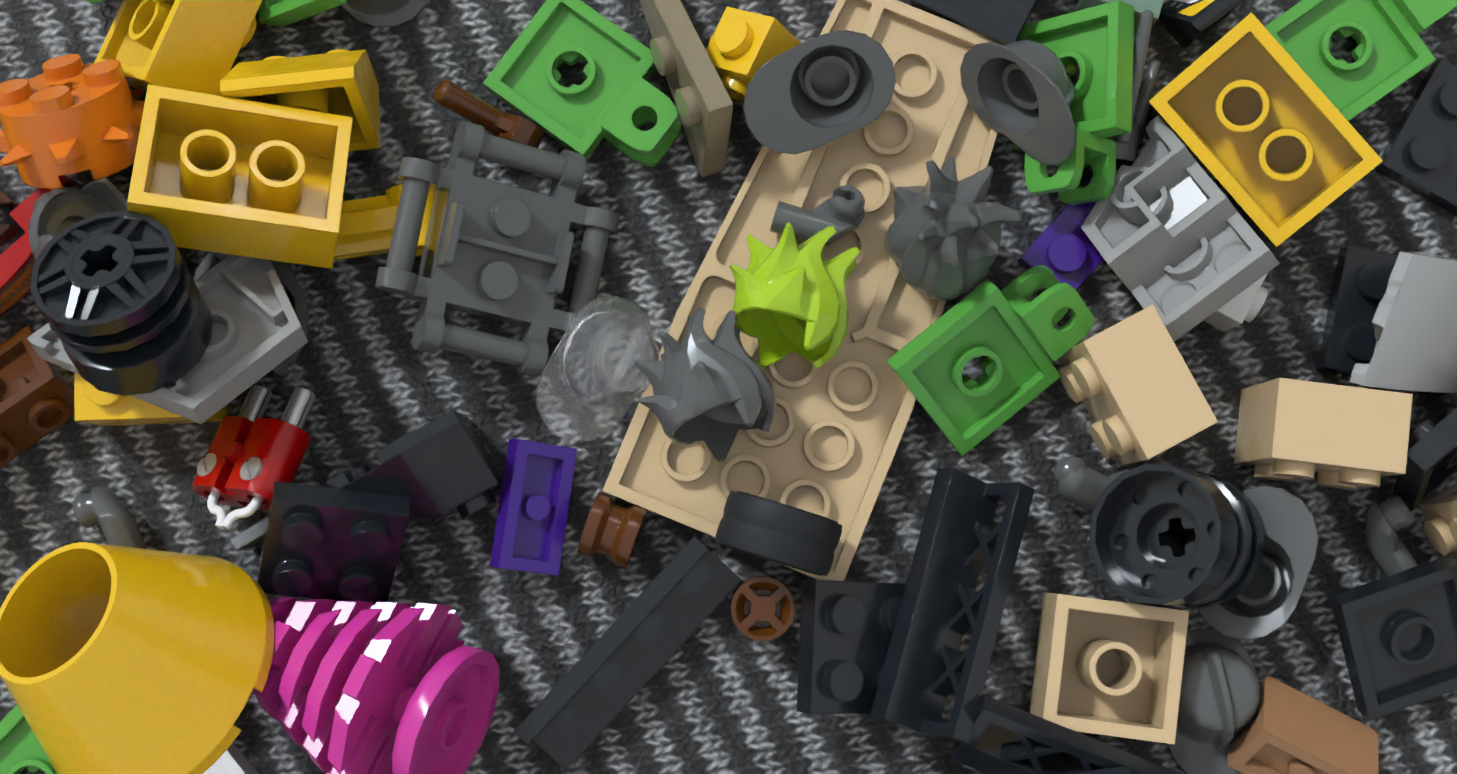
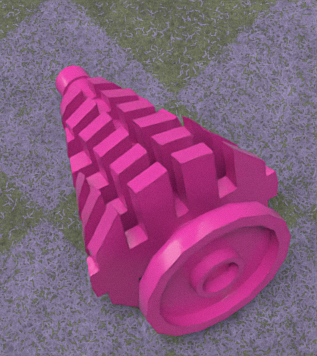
M291 597L268 599L273 614L275 630L272 663L263 692L253 688L251 694L256 695L262 709L272 719L274 717L281 723L285 733L298 746L300 745L306 750L311 760L324 774H464L483 743L494 715L499 693V665L492 653L480 648L465 646V640H456L463 624L457 611L450 610L452 606L417 603L415 608H411L412 604L376 602L375 605H372L373 602L337 601L334 603L335 600L328 599L296 601L297 598Z

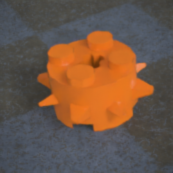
M67 54L45 61L42 64L44 73L30 79H12L0 83V124L2 130H0V152L8 153L0 160V166L5 167L16 164L23 183L34 188H62L58 177L60 175L74 174L90 169L95 181L126 169L134 163L145 101L136 99L144 91L141 88L129 89L119 60H105L97 63L83 64L79 54Z

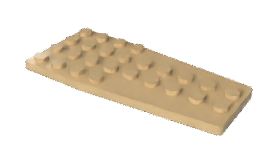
M838 0L820 34L849 30L864 33L883 46L893 62L896 80L889 105L880 117L873 122L814 150L794 155L774 152L768 147L762 146L678 308L668 331V334L682 345L688 330L689 317L693 316L696 309L700 307L705 310L703 328L709 338L713 340L726 314L730 310L732 311L735 300L736 285L730 265L741 267L744 270H747L751 254L746 237L751 234L767 247L774 248L779 244L782 236L770 232L779 201L813 210L831 198L836 188L852 186L858 189L864 196L865 216L857 229L833 244L824 246L823 250L824 261H828L853 247H857L861 251L856 258V267L848 276L845 285L849 308L848 332L839 352L833 359L818 369L795 351L766 367H761L772 383L776 398V413L770 430L766 432L760 429H739L726 459L721 463L716 460L712 452L702 441L690 445H676L664 433L657 416L648 407L638 403L602 490L715 538L719 523L723 518L727 497L731 491L749 493L837 521L838 524L842 525V533L838 546L834 551L833 563L827 576H818L786 566L817 580L844 581L914 407L915 397L890 367L887 360L939 319L946 300L928 299L922 292L908 285L903 279L900 264L895 262L886 252L884 247L886 232L894 222L895 199L893 191L898 186H925L929 179L926 162L933 160L939 169L942 170L950 157H954L958 181L985 169L988 166L998 131L981 120L968 103L961 86L960 74L964 55L972 47L980 43L996 42L968 28L898 0ZM796 240L797 247L800 244H802L803 241ZM740 331V341L744 349L759 364L757 338L750 337ZM663 346L656 361H661L660 355L665 353ZM649 379L641 398L654 396Z

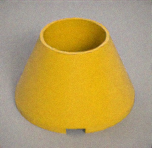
M88 542L72 543L50 552L32 565L16 582L0 608V676L57 774H203L224 754L242 731L233 724L245 707L253 688L263 692L274 650L275 630L273 614L267 596L259 583L246 571L222 558Z

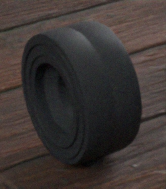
M731 491L727 497L723 518L719 523L715 542L720 543L722 546L814 575L827 576L833 563L834 551L840 540L842 525L832 519L741 491Z

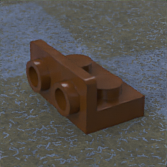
M29 325L0 344V468L7 465L13 458L47 434L61 427L75 415L74 386L63 378L57 365L43 360L35 352L27 338L36 331Z

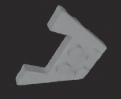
M212 252L221 262L195 280L213 318L211 342L199 363L178 381L151 393L131 396L202 424L308 343L271 260ZM49 323L27 338L35 352L43 360L79 374L65 352L61 339L53 333Z

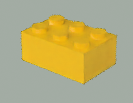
M1252 12L1149 100V103L1276 247L1383 162Z
M148 84L127 200V211L149 215L168 228L176 247L332 269L339 234L353 117Z

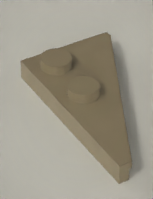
M639 0L652 35L650 50L658 72L662 76H666L698 171L702 178L725 170L733 102L681 0Z

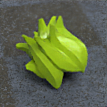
M790 222L786 223L779 244L774 248L767 247L749 234L746 239L751 256L747 270L730 265L736 285L735 300L732 311H735L737 315L736 327L744 334L757 338L759 365L761 367H766L795 351L818 369L833 359L842 347L848 332L849 319L845 285L848 276L856 267V258L861 251L857 247H853L828 261H824L823 250L825 243L837 232L833 225L819 231L798 247L794 228Z

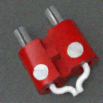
M253 385L249 390L239 415L224 416L205 458H202L197 465V475L191 486L196 493L208 499L207 507L210 513L217 516L216 527L230 530L233 523L239 518L249 517L258 509L269 510L274 482L293 483L312 439L306 431L302 430L316 398L315 394L310 390L302 387L295 388L281 420L262 418L271 399V391L265 387ZM217 503L242 508L235 509L227 515L225 509L218 506Z

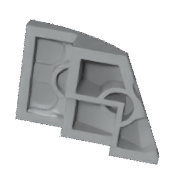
M1158 115L1146 127L1149 140L1131 167L1121 165L1115 175V182L1110 196L1106 200L1098 201L1081 228L1107 264L1131 291L1142 308L1145 309L1152 304L1154 305L1171 338L1175 342L1280 263L1237 212L1226 195L1197 163L1186 146Z
M1399 252L1389 277L1386 292L1372 320L1377 340L1370 364L1355 363L1350 383L1394 390L1457 393V259L1425 252Z

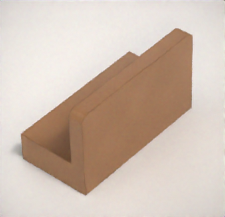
M1267 676L1259 684L1260 700L1257 706L1256 719L1228 746L1227 766L1242 774H1379V735L1375 729L1270 676Z

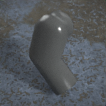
M840 186L833 191L831 198L813 210L779 201L770 232L782 235L786 223L790 222L794 228L795 239L805 242L819 231L833 225L837 232L825 243V246H829L858 228L865 216L864 196L858 189L852 186Z
M1070 456L1064 458L1056 465L1053 477L1059 484V493L1066 501L1093 512L1102 491L1121 473L1140 465L1135 463L1106 476L1092 468L1086 467L1085 461L1082 458Z
M103 486L92 487L91 493H83L75 497L72 504L73 512L80 525L90 528L99 523L108 545L147 549L134 517L112 489Z
M1391 495L1380 504L1374 501L1365 512V542L1386 576L1419 566L1397 533L1400 529L1410 526L1414 520L1409 508L1401 496Z

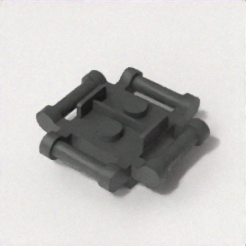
M462 120L454 135L447 168L424 159L413 157L401 158L398 178L403 180L400 201L386 267L378 268L375 287L388 292L413 297L414 301L419 302L412 338V345L415 350L435 354L438 349H444L514 365L520 374L539 377L544 371L548 359L547 337L549 330L583 338H595L599 321L598 318L593 317L609 234H616L619 214L603 208L574 203L577 189L583 180L586 168V158L583 154L565 149L560 154L486 134L484 133L483 126ZM477 158L552 178L549 196L474 176L475 161ZM430 188L436 191L419 273L417 275L412 273ZM573 226L584 229L569 309L566 312L553 309L556 294H561L565 285L574 240V233L569 232V227ZM445 308L522 326L520 340L447 324L444 319Z

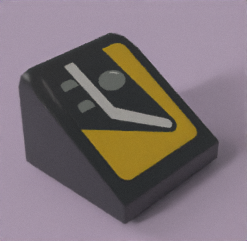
M1169 0L1162 5L1159 20L1181 47L1184 45L1187 47L1228 17L1244 0Z

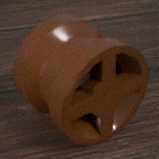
M599 492L585 523L577 553L588 557L597 553L611 558L614 566L626 570L642 530L647 509L638 505L629 508L615 505L611 496Z
M767 576L751 577L741 583L733 593L730 604L732 620L737 629L749 639L761 642L775 640L786 633L793 623L795 615L794 598L789 589L777 579Z

